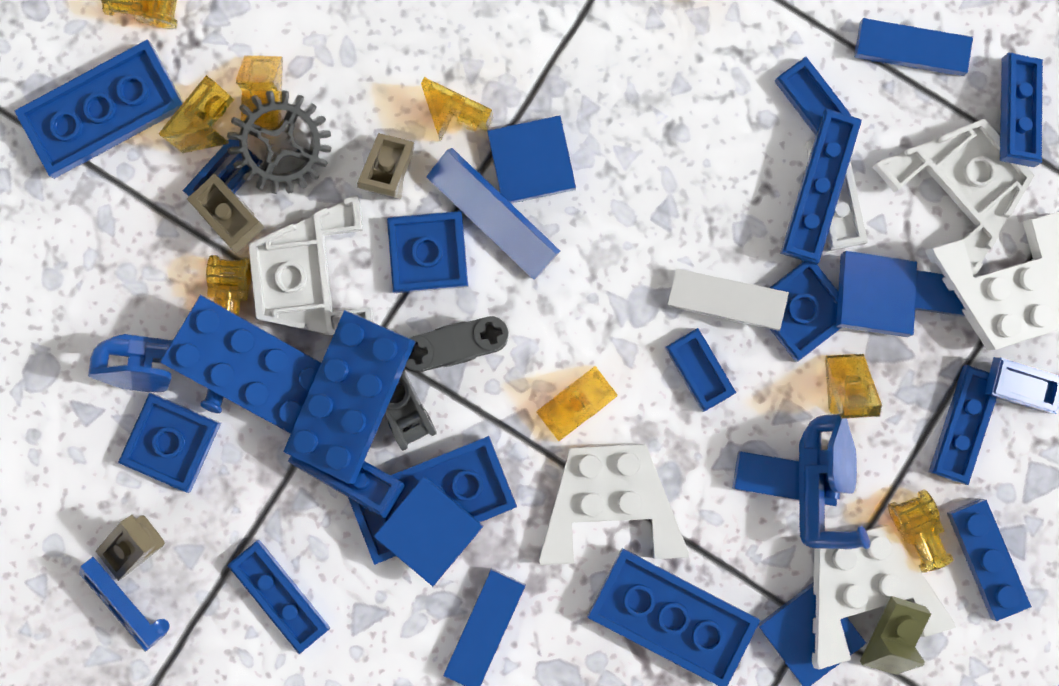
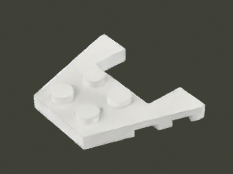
M985 119L942 135L922 145L910 148L890 158L880 160L873 166V169L894 192L904 186L923 168L928 171L975 225V228L961 239L965 244L973 276L979 272L989 249L993 248L999 238L1000 230L1007 218L1013 214L1035 176L1027 166L1000 161V135Z
M358 195L350 196L344 199V202L329 209L320 210L314 213L312 217L297 224H290L248 244L257 320L334 335L344 311H332L324 236L363 231ZM370 307L346 310L373 322V313Z
M1059 212L1023 222L1033 260L977 277L973 276L963 240L925 250L931 263L936 262L945 276L942 280L948 290H954L963 304L964 309H962V312L987 350H997L1059 330Z
M646 444L569 449L539 557L540 565L574 563L573 523L651 519L654 559L689 558L688 549Z
M882 525L866 530L870 540L869 549H864L863 547L856 549H814L813 594L816 595V618H813V633H815V653H812L813 668L823 669L851 660L840 620L886 606L891 596L903 600L907 599L910 602L926 606L930 611L931 616L920 637H927L956 628L955 622L890 525Z

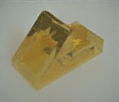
M244 56L236 77V84L242 90L241 104L247 106L251 112L256 109L251 100V97L254 95L260 98L263 105L268 103L266 91L272 90L275 102H280L283 77L282 56ZM281 110L264 113L255 120L254 124L268 130L278 127L281 123ZM241 112V121L244 122L247 116Z
M206 75L158 134L182 153L228 144L229 142L214 130L212 126L224 115L234 99Z
M426 77L423 78L421 86L439 141L442 140L453 116L457 117L456 122L468 130L476 132L480 128L486 132L488 131L493 121L492 109Z
M864 354L826 356L825 366L829 412L831 414H840L841 419L880 417L882 403Z
M594 366L538 409L536 413L555 438L561 441L614 400L618 394L598 368Z

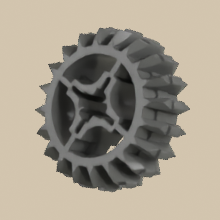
M272 90L266 91L268 102L262 105L257 95L251 97L252 103L256 107L252 112L244 104L240 105V111L247 116L244 122L236 117H232L231 123L241 127L239 133H227L228 139L239 140V146L229 147L228 153L230 155L241 153L242 158L236 160L233 166L235 169H240L245 165L249 167L243 175L245 181L251 180L255 174L258 175L259 178L256 181L257 189L262 190L268 180L271 181V193H278L280 182H284L287 193H293L291 181L297 179L298 184L304 189L308 185L303 175L308 173L317 180L320 175L312 169L313 165L317 163L322 167L327 166L328 162L318 157L319 151L331 152V146L320 144V139L330 137L331 132L329 130L318 131L317 126L322 125L326 118L318 116L312 120L310 115L315 112L317 106L311 103L302 110L300 108L304 100L302 95H297L293 104L288 103L289 92L282 90L280 102H275L274 93ZM273 110H287L284 119L274 129L268 130L254 124L255 120L264 113ZM298 117L305 123L309 131L310 150L298 145L293 138V130ZM285 130V133L288 135L285 140L290 141L289 145L297 148V151L289 148H280L274 154L271 150V147L274 145L269 144V139L262 136L261 133L279 136ZM248 134L262 140L266 145L267 152L261 168L254 163L249 154L247 146ZM292 155L305 160L298 168L290 172L272 173L275 166L284 156Z

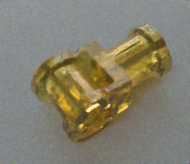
M101 0L102 10L105 15L113 16L115 13L129 14L138 23H145L162 29L177 28L178 21L174 19L177 0Z
M210 255L206 268L207 297L214 299L213 302L239 316L240 301L247 302L248 290L252 280L250 257H242L241 260L220 259L218 255Z
M927 490L918 491L916 497L900 504L896 502L888 504L891 519L902 535L904 542L914 545L921 561L919 569L922 573L938 570L954 561L952 555L946 553L938 535L945 531L940 522L938 508Z

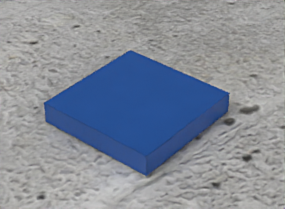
M560 115L487 131L500 193L511 204L576 190Z
M462 211L387 218L394 294L469 287Z
M852 251L841 253L836 327L902 337L914 335L917 262Z
M803 261L769 287L789 292L780 331L770 330L795 362L800 361L841 329V327H836L838 290L818 265Z
M149 393L118 463L181 491L190 493L221 422L154 393Z
M424 476L374 537L433 587L479 533L483 525Z
M814 582L758 625L802 686H811L839 665L836 664L823 669L813 668L812 653H815L813 618H816V595L813 594ZM848 617L842 618L840 622L851 656L867 643Z

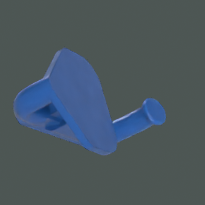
M128 334L104 340L92 351L88 377L126 390L154 393L165 392L169 388L172 374L162 369L152 368V362L160 363L173 340ZM109 355L128 357L127 365L108 367ZM207 389L206 398L200 402V405L212 413L220 414L224 397Z
M829 414L818 416L810 421L799 442L800 539L803 544L814 549H856L862 547L869 549V536L863 526H859L855 531H825L824 474H828L829 485L833 492L852 494L855 491L857 482L856 448L846 415ZM822 432H832L828 443V450H822Z

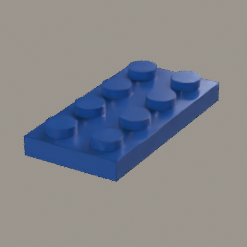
M147 39L14 110L46 172L55 179L180 112L186 106L152 43Z
M201 294L160 363L290 434L321 365L320 361Z
M344 310L283 452L348 484H355L416 341Z
M490 436L390 475L403 482L405 487L385 519L348 498L374 565L396 556L380 543L374 535L424 476L479 522L517 508Z
M621 548L587 615L589 619L717 686L729 685L761 621L742 609L624 548Z

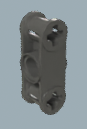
M487 316L469 322L450 324L437 328L432 332L412 336L410 339L416 341L415 345L418 344L423 350H428V354L422 357L423 363L418 364L414 359H408L406 367L416 372H424L439 367H449L476 359V357L498 352L507 345L509 339L508 328L500 318ZM489 325H493L495 330H502L503 334L497 336L498 343L491 345L488 339H481V335L487 332L486 327Z
M403 370L398 382L404 386L405 396L398 403H389L385 412L390 430L402 451L408 449V444L428 434L431 436L437 434L434 424L424 405L421 404L405 370ZM420 423L418 426L405 432L406 429Z

